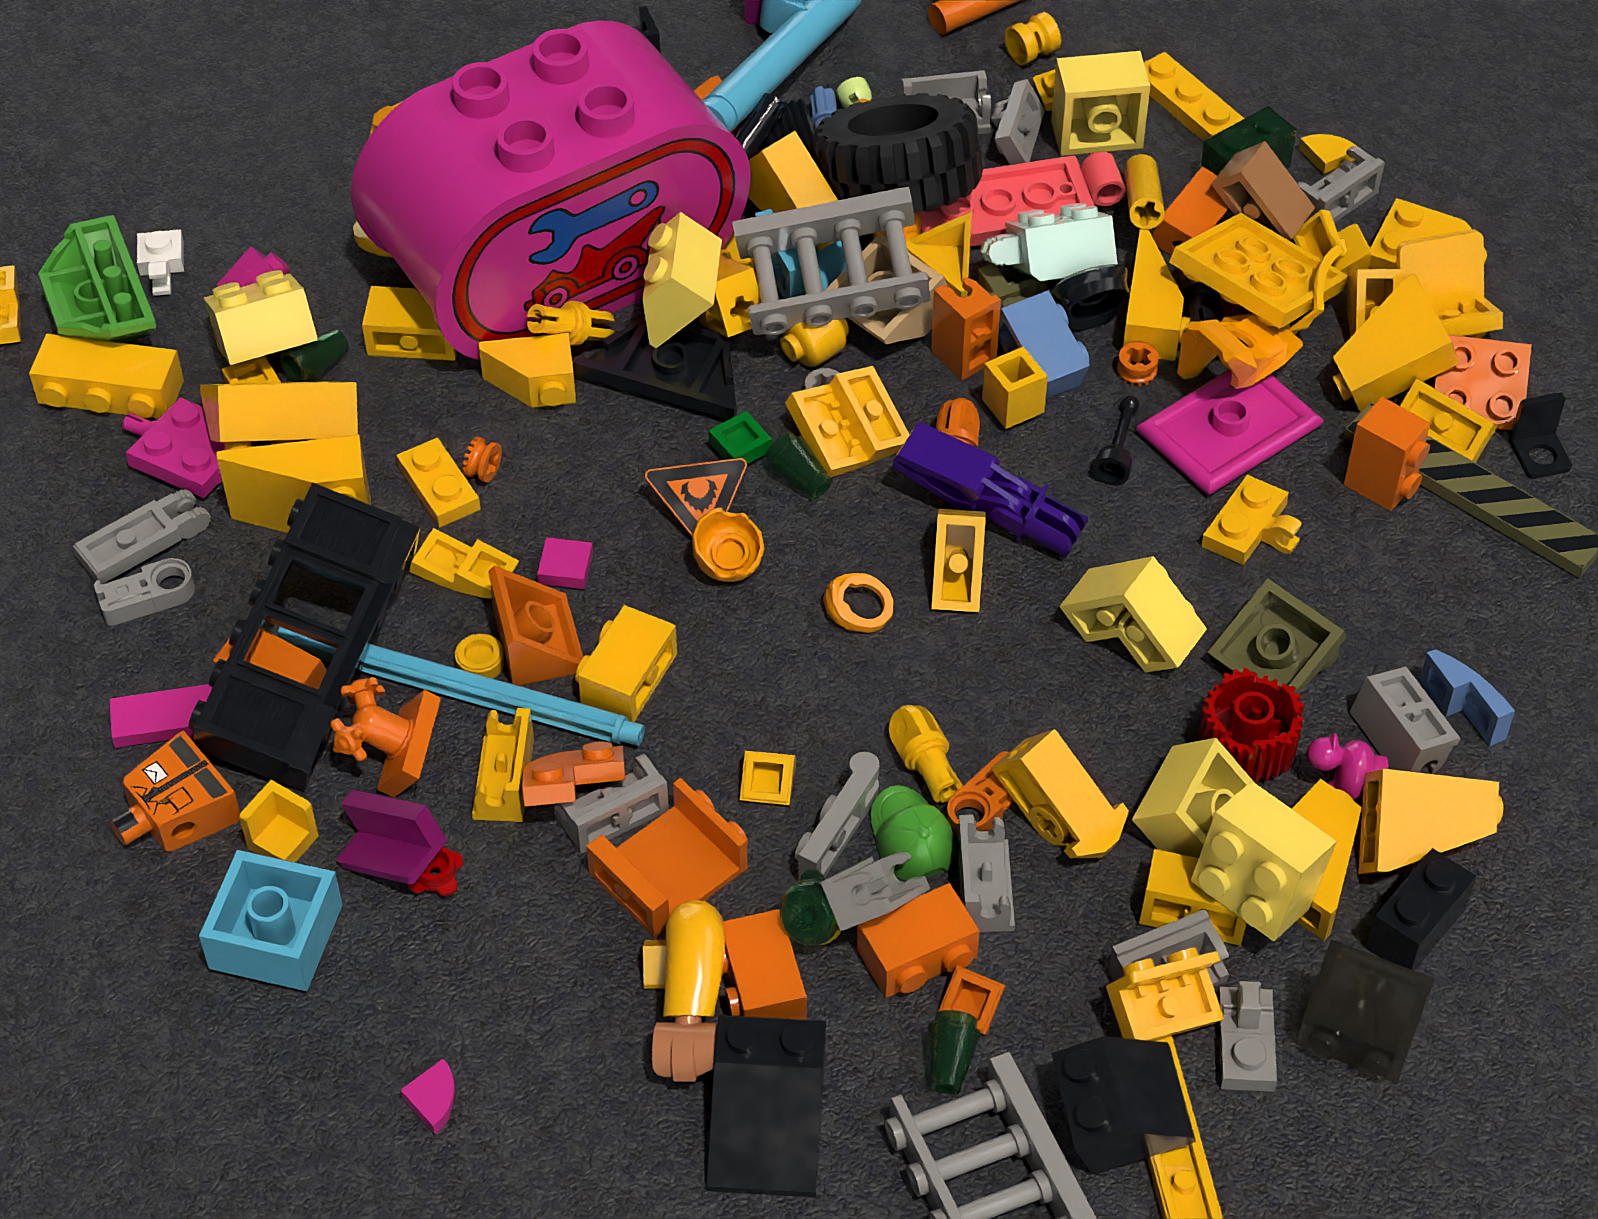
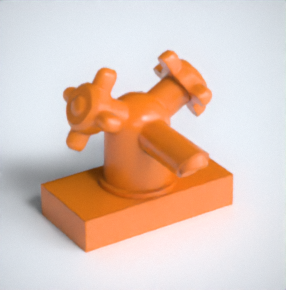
M376 678L359 679L350 685L341 687V695L348 696L349 704L356 703L357 711L352 718L351 726H345L338 718L331 721L330 726L335 732L332 742L333 751L335 753L353 755L357 761H363L367 758L366 752L361 747L362 742L365 741L386 753L377 790L394 798L420 778L441 698L424 689L401 707L398 715L376 705L374 696L385 694L384 687L378 685Z

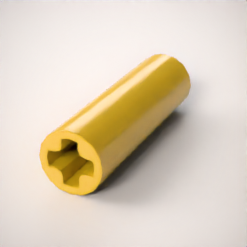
M1138 154L1132 156L1126 162L1124 178L1130 219L1138 228L1148 230L1155 228L1162 222L1165 210L1157 164L1152 157Z

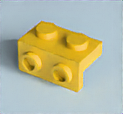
M1196 947L1168 955L1166 957L1167 964L1155 966L1153 959L1149 958L1123 967L1124 977L1106 986L1123 1038L1152 1041L1209 1026L1223 1020L1224 1016L1207 968L1221 962L1218 951L1199 955Z

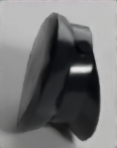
M1109 264L1087 268L1063 278L1054 286L1051 292L1062 301L1070 328L1074 330L1092 329L1107 322L1119 312L1128 296H1130V289L1127 284L1128 269L1118 264Z

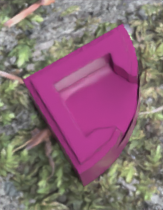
M442 1059L400 1090L405 1103L434 1135L448 1122L455 1099L453 1075L447 1062Z

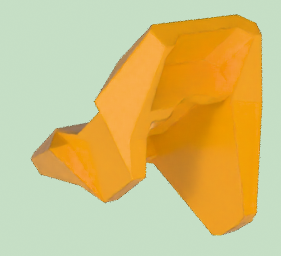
M1254 313L1224 317L1221 322L1217 319L1187 322L1182 332L1177 374L1183 379L1194 378L1219 355L1221 363L1232 373L1231 385L1235 389L1250 387L1285 365L1303 346V342L1286 326L1279 329L1266 325L1259 321Z

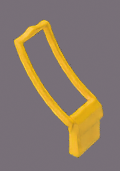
M1328 210L1318 211L1301 226L1293 237L1297 246L1321 259L1314 281V310L1291 328L1290 323L1286 325L1293 334L1306 330L1313 319L1324 311V285L1330 266L1344 257L1347 252L1345 239L1339 238L1333 218Z

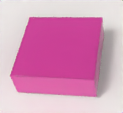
M546 538L537 573L538 583L549 586L585 589L593 557V543Z

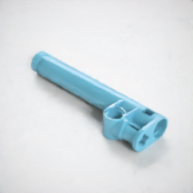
M762 0L759 23L765 31L772 33V35L702 101L725 127L732 132L756 108L763 94H771L859 8L861 0Z

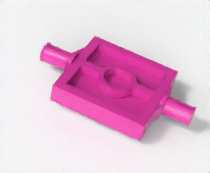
M180 397L156 421L151 422L132 412L128 414L129 417H125L123 430L141 437L126 452L128 466L181 489H187V491L189 490L191 493L205 498L217 484L222 482L216 451L225 450L224 442L211 441L202 406ZM253 441V447L258 443L257 441Z

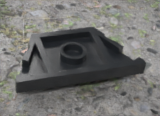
M644 313L631 321L626 329L616 331L603 340L604 348L588 358L581 354L573 361V372L576 376L727 420L737 416L730 341L728 337L719 334V332L688 324L658 348H655L649 344Z

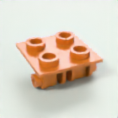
M1448 335L1460 364L1436 375L1434 388L1498 425L1497 430L1512 431L1519 404L1527 396L1532 344Z

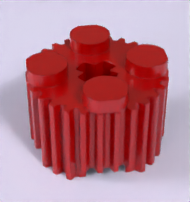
M1246 667L1243 668V672L1234 669L1232 675L1224 673L1221 685L1215 684L1214 690L1208 692V696L1204 700L1198 739L1200 741L1217 738L1255 783H1258L1260 778L1266 782L1269 781L1270 776L1277 778L1279 773L1289 771L1293 764L1304 718L1302 713L1304 703L1300 702L1301 695L1295 694V686H1288L1282 683V686L1277 685L1278 680L1268 681V676L1265 675L1262 679L1258 678L1257 673L1249 671Z

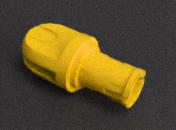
M568 301L561 308L534 304L527 313V317L542 319L541 323L527 322L528 329L532 333H569L570 345L572 346L581 345L585 340L602 341L615 332V330L591 327L592 324L615 323V319L611 312L591 310L583 302Z
M905 705L896 710L889 723V734L901 760L907 769L919 771L935 802L940 800L942 803L949 801L963 785L948 762L946 754L949 750V742L937 721L927 708L919 705Z

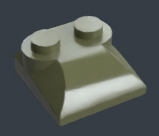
M1267 578L1207 653L1231 672L1234 669L1243 672V668L1247 667L1249 671L1257 673L1258 678L1262 679L1265 675L1268 676V681L1278 680L1277 685L1282 686V683L1288 686H1295V694H1300L1319 671H1323L1333 665L1338 658L1340 645L1347 636L1343 629Z

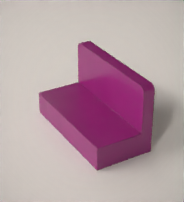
M353 789L341 803L358 830L357 834L337 858L338 863L343 869L413 884L447 841V838L426 805Z

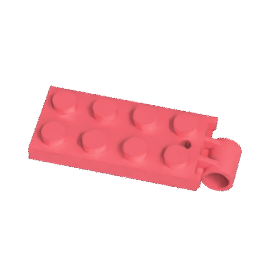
M1096 152L1083 161L1081 169L1075 155L983 169L980 182L976 189H973L967 197H960L956 203L949 206L943 205L938 207L937 210L930 212L922 211L917 212L922 221L921 233H924L972 211L971 247L982 245V241L984 242L985 238H990V236L994 238L995 235L1007 234L1005 222L1018 220L1017 213L1044 210V213L1060 214V206L1075 203H1086V207L1096 205L1110 206L1116 204L1124 197L1126 188L1114 157L1108 152Z

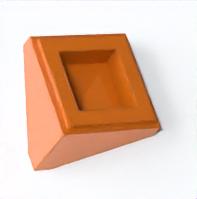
M957 965L937 1014L987 1035L1006 985Z

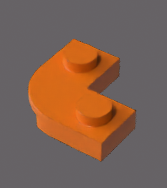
M604 741L592 742L582 747L583 750L554 753L530 762L523 770L524 806L576 802L575 785L626 780L623 746L612 747V743Z

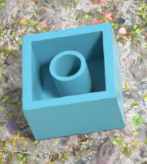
M237 850L199 934L208 968L308 991L343 906L335 871Z

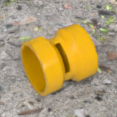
M1046 12L1032 16L1026 24L1016 23L1009 26L1004 33L1007 51L1015 63L1020 66L1035 61L1038 54L1048 55L1061 47L1059 28L1055 20Z

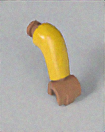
M690 900L683 902L672 911L666 924V984L663 1017L675 1018V1023H656L652 1041V1065L657 1075L672 1077L674 1082H695L697 1076L714 1069L717 1023H701V1018L714 1017L724 963L725 933L722 916L714 906L706 901Z

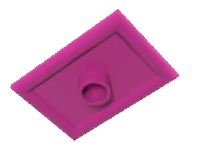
M1227 370L1138 424L1135 429L1204 493L1210 496L1323 425L1324 420L1272 374L1267 375L1250 387L1235 389L1231 385L1232 373L1230 370Z

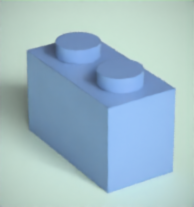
M1049 290L1001 308L998 340L1005 353L1024 346L1047 374L1046 399L1080 386L1090 367L1089 355L1082 342L1076 341L1068 327V317L1064 308L1060 304L1055 303Z

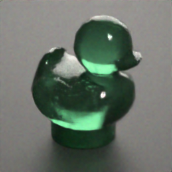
M816 869L804 871L800 881L793 883L787 888L780 904V917L788 935L796 942L807 946H818L826 943L835 935L839 928L820 883L826 880L827 877H824Z

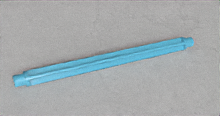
M279 627L277 637L323 661L331 663L337 650L334 647ZM368 644L367 655L360 670L515 715L516 708H530L531 719L534 721L619 745L621 742L640 746L645 733V725L628 721L627 716L372 644Z

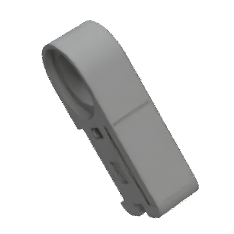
M169 558L141 566V573L102 585L97 580L94 583V589L106 624L109 626L118 625L187 602L195 592V584L189 565L183 560ZM169 576L184 578L183 583L174 589H164L159 586L160 582Z

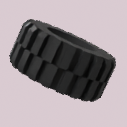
M917 93L916 95L897 94L894 97H878L864 103L857 102L849 105V108L832 112L831 117L822 119L812 137L816 165L838 200L909 186L913 212H930L937 210L940 206L954 204L960 197H967L973 189H976L982 178L983 166L976 114L967 103L956 97L950 99L947 95L937 94L936 96H931L928 93Z

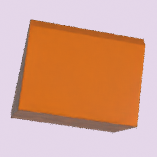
M494 565L488 571L493 610L512 684L520 686L576 674L578 665L583 658V653L566 593Z

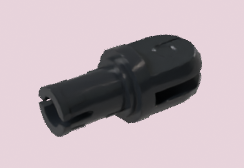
M1178 268L1181 280L1179 289L1184 297L1183 310L1189 312L1191 322L1218 320L1215 307L1220 304L1222 299L1219 292L1202 282H1196L1187 278L1183 271Z

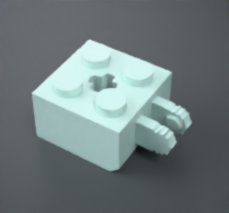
M1086 203L1060 206V214L1044 213V210L1017 213L1018 220L1005 222L1007 234L995 235L994 238L992 236L985 238L986 240L982 241L981 250L979 251L982 253L985 261L988 260V262L994 263V265H1011L1018 272L1036 278L1038 281L1064 278L1087 268L1117 264L1112 216L1098 212L1097 206L1086 207Z

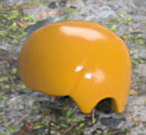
M715 508L698 520L692 534L694 560L702 572L718 581L734 582L750 577L758 569L765 551L762 532L749 520L745 513H731L724 511L722 508Z

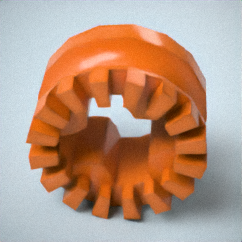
M1139 341L1130 342L1121 348L1117 366L1119 378L1124 379L1123 382L1125 383L1129 381L1132 386H1134V383H1138V386H1142V383H1144L1146 386L1149 384V381L1153 382L1158 369L1159 355L1157 350L1152 345ZM1132 360H1133L1134 362H1139V363H1136L1135 365L1130 364Z
M475 437L474 441L470 442L471 446L467 448L470 454L465 453L464 455L468 460L463 461V474L467 477H474L477 474L480 481L488 483L494 478L500 466L502 446L496 442H491L487 445L484 438Z

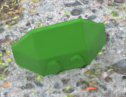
M114 215L70 224L64 233V239L54 248L38 273L39 281L58 334L110 342H128L136 338L152 335L156 329L155 318Z

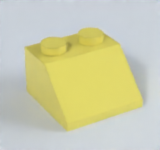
M681 212L666 224H659L651 233L648 241L650 252L648 264L643 274L645 286L642 300L649 344L655 348H658L714 305L722 239Z
M1217 738L1174 745L1161 765L1132 821L1158 850L1199 858L1215 812L1253 780Z

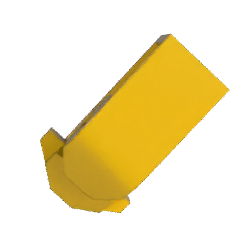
M724 249L720 251L714 305L698 316L697 319L704 327L729 338L752 329L748 307L761 304L753 267L733 260L730 251Z
M1056 729L1024 739L991 768L1034 829L1052 845L1066 847L1063 851L1069 858H1102L1118 843L1129 810L1123 803L1113 807L1110 805Z

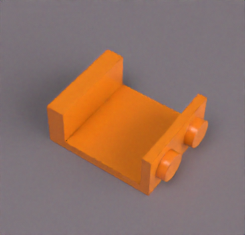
M682 778L673 783L674 806L617 848L603 834L586 845L589 874L654 938L666 930L667 920L677 906L685 901L707 900L748 869V839L744 831L734 821L727 822L715 811L709 797L700 789L694 791Z

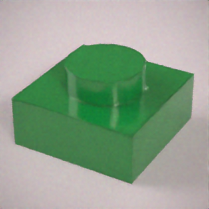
M747 411L708 430L709 443L724 460L743 458L749 464L773 451L772 438Z

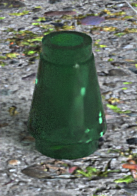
M333 329L329 332L318 334L317 341L283 351L280 355V362L287 377L293 382H313L343 354L348 352L349 345L344 334L338 329Z
M787 432L775 440L766 453V459L770 462V470L808 494L812 499L822 496L833 482V479L827 474V471L802 436L796 437L792 432Z
M942 1010L936 1013L935 1022L929 1024L930 1088L932 1090L945 1094L961 1093L962 1084L965 1081L981 1036L980 1031L977 1029L978 1020L974 1016L956 1010Z

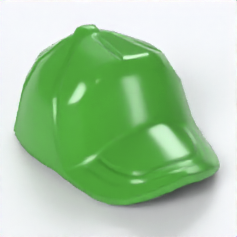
M897 785L883 790L874 800L870 814L880 858L896 852L910 853L911 858L907 862L896 864L894 868L895 876L906 881L912 877L925 876L930 878L942 872H948L952 868L958 853L954 834L948 819L940 810L930 805L919 793L909 787Z

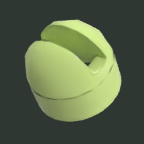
M862 77L850 78L840 84L836 90V96L843 109L849 108V105L858 102L861 98L872 99L867 81Z

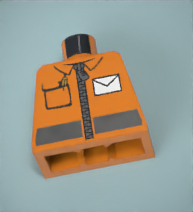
M183 730L124 777L122 785L130 808L110 819L109 823L124 846L150 832L164 851L172 852L240 821V810L235 791Z

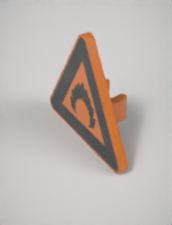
M743 458L649 469L645 473V480L692 537L697 522L702 516L715 508H722L726 512L729 511L747 468V462Z

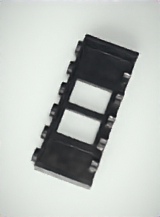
M312 482L304 501L297 499L291 509L287 525L291 528L285 540L278 538L272 548L268 560V565H271L272 568L267 579L259 577L252 589L248 604L253 606L247 620L239 618L232 630L229 645L233 646V649L227 661L220 658L212 671L209 686L213 688L206 702L199 700L192 712L188 728L194 730L193 742L201 752L303 792L306 791L309 785L311 766L317 753H322L327 744L330 723L334 719L336 712L342 711L348 696L341 695V687L349 685L355 671H360L363 666L369 640L374 630H379L381 627L387 601L392 590H397L401 583L405 562L408 556H414L417 550L420 533L419 526L402 520L403 518ZM291 565L363 592L345 632L273 604ZM264 621L337 649L318 689L246 662Z

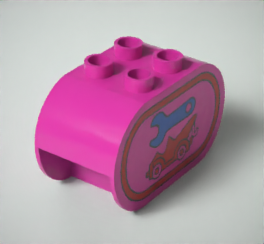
M591 21L577 24L568 29L547 31L541 34L534 43L489 62L468 64L460 68L453 77L419 90L400 103L376 127L358 157L351 182V202L357 222L364 233L375 245L391 254L430 305L437 327L444 338L461 354L480 360L478 342L551 335L547 333H532L528 329V321L541 323L542 320L527 317L529 309L534 304L561 308L568 301L583 302L591 310L614 313L642 300L645 286L643 274L648 264L650 246L648 245L649 237L659 224H666L680 212L721 238L722 249L734 232L732 221L740 220L749 195L751 173L749 160L743 146L642 33L620 22Z

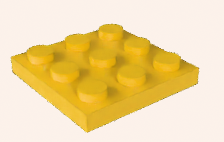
M1239 213L1176 246L1169 263L1181 269L1187 278L1206 284L1219 292V295L1225 301L1241 305L1256 314L1259 321L1269 326L1280 329L1314 309V281L1321 259L1243 213ZM1330 266L1326 276L1324 302L1343 292L1350 277L1333 266Z

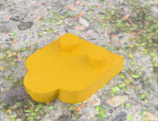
M1396 198L1370 247L1372 255L1369 267L1373 269H1396V249L1402 242L1466 231L1472 228L1467 222L1457 217ZM1484 248V264H1485L1486 258H1487V252H1486V249Z

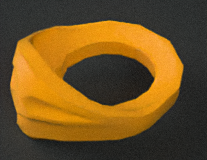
M844 574L835 578L826 587L823 597L826 613L836 624L845 629L865 633L881 630L891 620L893 615L894 600L889 589L877 578L869 574ZM862 586L877 593L883 605L881 615L874 619H865L853 613L849 605L843 601L844 591L847 587L857 588Z

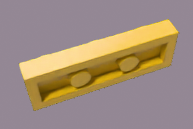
M1166 52L1144 62L1151 85L1149 96L1211 149L1214 150L1245 133L1247 120Z

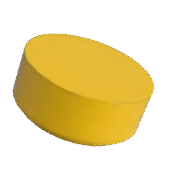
M470 635L461 640L455 649L457 669L494 679L504 668L503 647L499 640L491 635Z

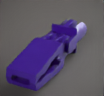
M918 422L909 437L894 457L893 468L959 510L986 512V517L991 518L996 524L1018 535L1016 542L1019 543L1024 535L1064 558L1068 556L1072 545L1077 541L1080 532L1088 523V517L1046 495L1045 493L1049 485L1045 484L1043 489L1023 478L1013 476L999 466V460L995 456L924 423Z

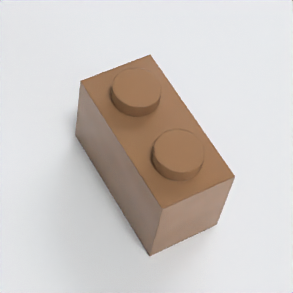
M1266 141L1235 153L1211 184L1234 215L1243 213L1287 240H1291L1315 209V206Z

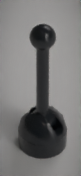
M1126 396L1121 402L1124 412L1115 444L1105 446L1096 456L1093 467L1094 475L1099 481L1108 485H1121L1130 476L1132 458L1129 451L1123 450L1132 413L1136 412L1139 408V401L1135 396Z

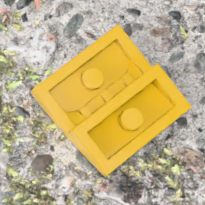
M873 366L836 374L829 384L793 392L785 401L824 479L856 470L899 452L910 435Z

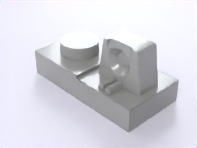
M1028 79L1014 82L1011 95L1008 96V99L996 103L993 116L991 117L992 122L997 128L995 133L996 147L1000 154L1006 157L1010 165L1030 161L1045 112Z
M1240 981L1238 988L1220 987L1218 1002L1224 1019L1219 1021L1221 1089L1274 1092L1277 1083L1273 989H1261V982Z

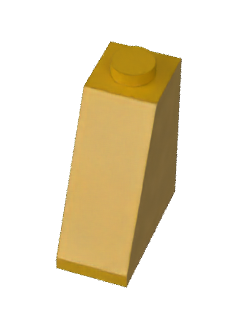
M796 131L765 148L749 160L751 177L748 198L761 211L772 209L773 213L838 201ZM835 241L817 244L816 247L821 251Z
M1415 273L1406 277L1333 356L1340 373L1332 378L1343 400L1346 401L1353 398L1361 413L1370 403L1376 404L1381 397L1389 399L1411 388L1416 378L1424 382L1460 364L1452 341Z
M1380 769L1365 773L1358 874L1373 875L1389 872L1422 860L1432 848L1442 853L1497 833V825L1500 823L1503 814V801L1498 795L1499 782L1392 769Z
M1320 779L1292 810L1337 841L1309 910L1296 921L1325 941L1330 936L1362 807L1355 803L1352 797L1345 791L1335 789Z

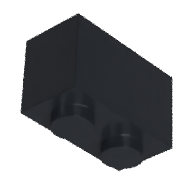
M1432 848L1375 915L1366 949L1410 977L1466 910L1476 875Z

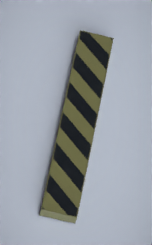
M1370 403L1345 428L1343 437L1345 441L1353 444L1357 423L1375 404ZM1427 435L1426 443L1430 444V450L1419 468L1418 473L1423 476L1420 485L1578 578L1598 558L1597 533Z

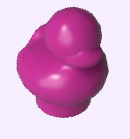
M1332 733L1330 737H1319L1313 740L1308 746L1307 758L1310 765L1319 771H1330L1336 768L1335 778L1329 781L1328 784L1335 789L1345 791L1352 797L1354 802L1363 799L1365 773L1388 769V758L1375 755L1372 748L1361 740H1350L1344 747H1341L1337 734Z

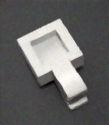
M181 229L137 234V265L140 276L149 275V279H152L153 296L171 294V273L184 272V241Z

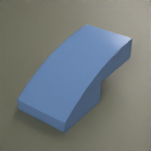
M1436 649L1427 652L1419 682L1444 716L1447 717L1463 711L1489 746L1506 740L1515 710L1506 699L1483 677L1455 658Z

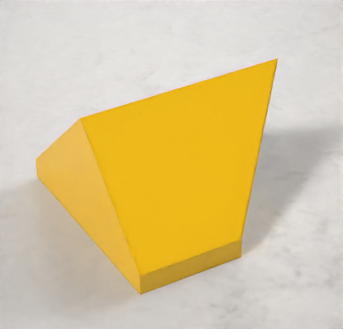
M972 211L906 240L908 253L944 276L947 286L954 290L955 294L959 297H967L968 291H965L962 286L963 278H968Z

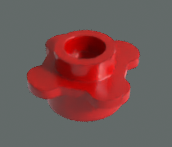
M442 846L417 881L413 884H408L409 889L414 893L428 890L438 892L442 896L452 895L458 888L455 878L457 870L463 866L462 856L458 852L450 851ZM432 871H440V873L437 875L431 874Z

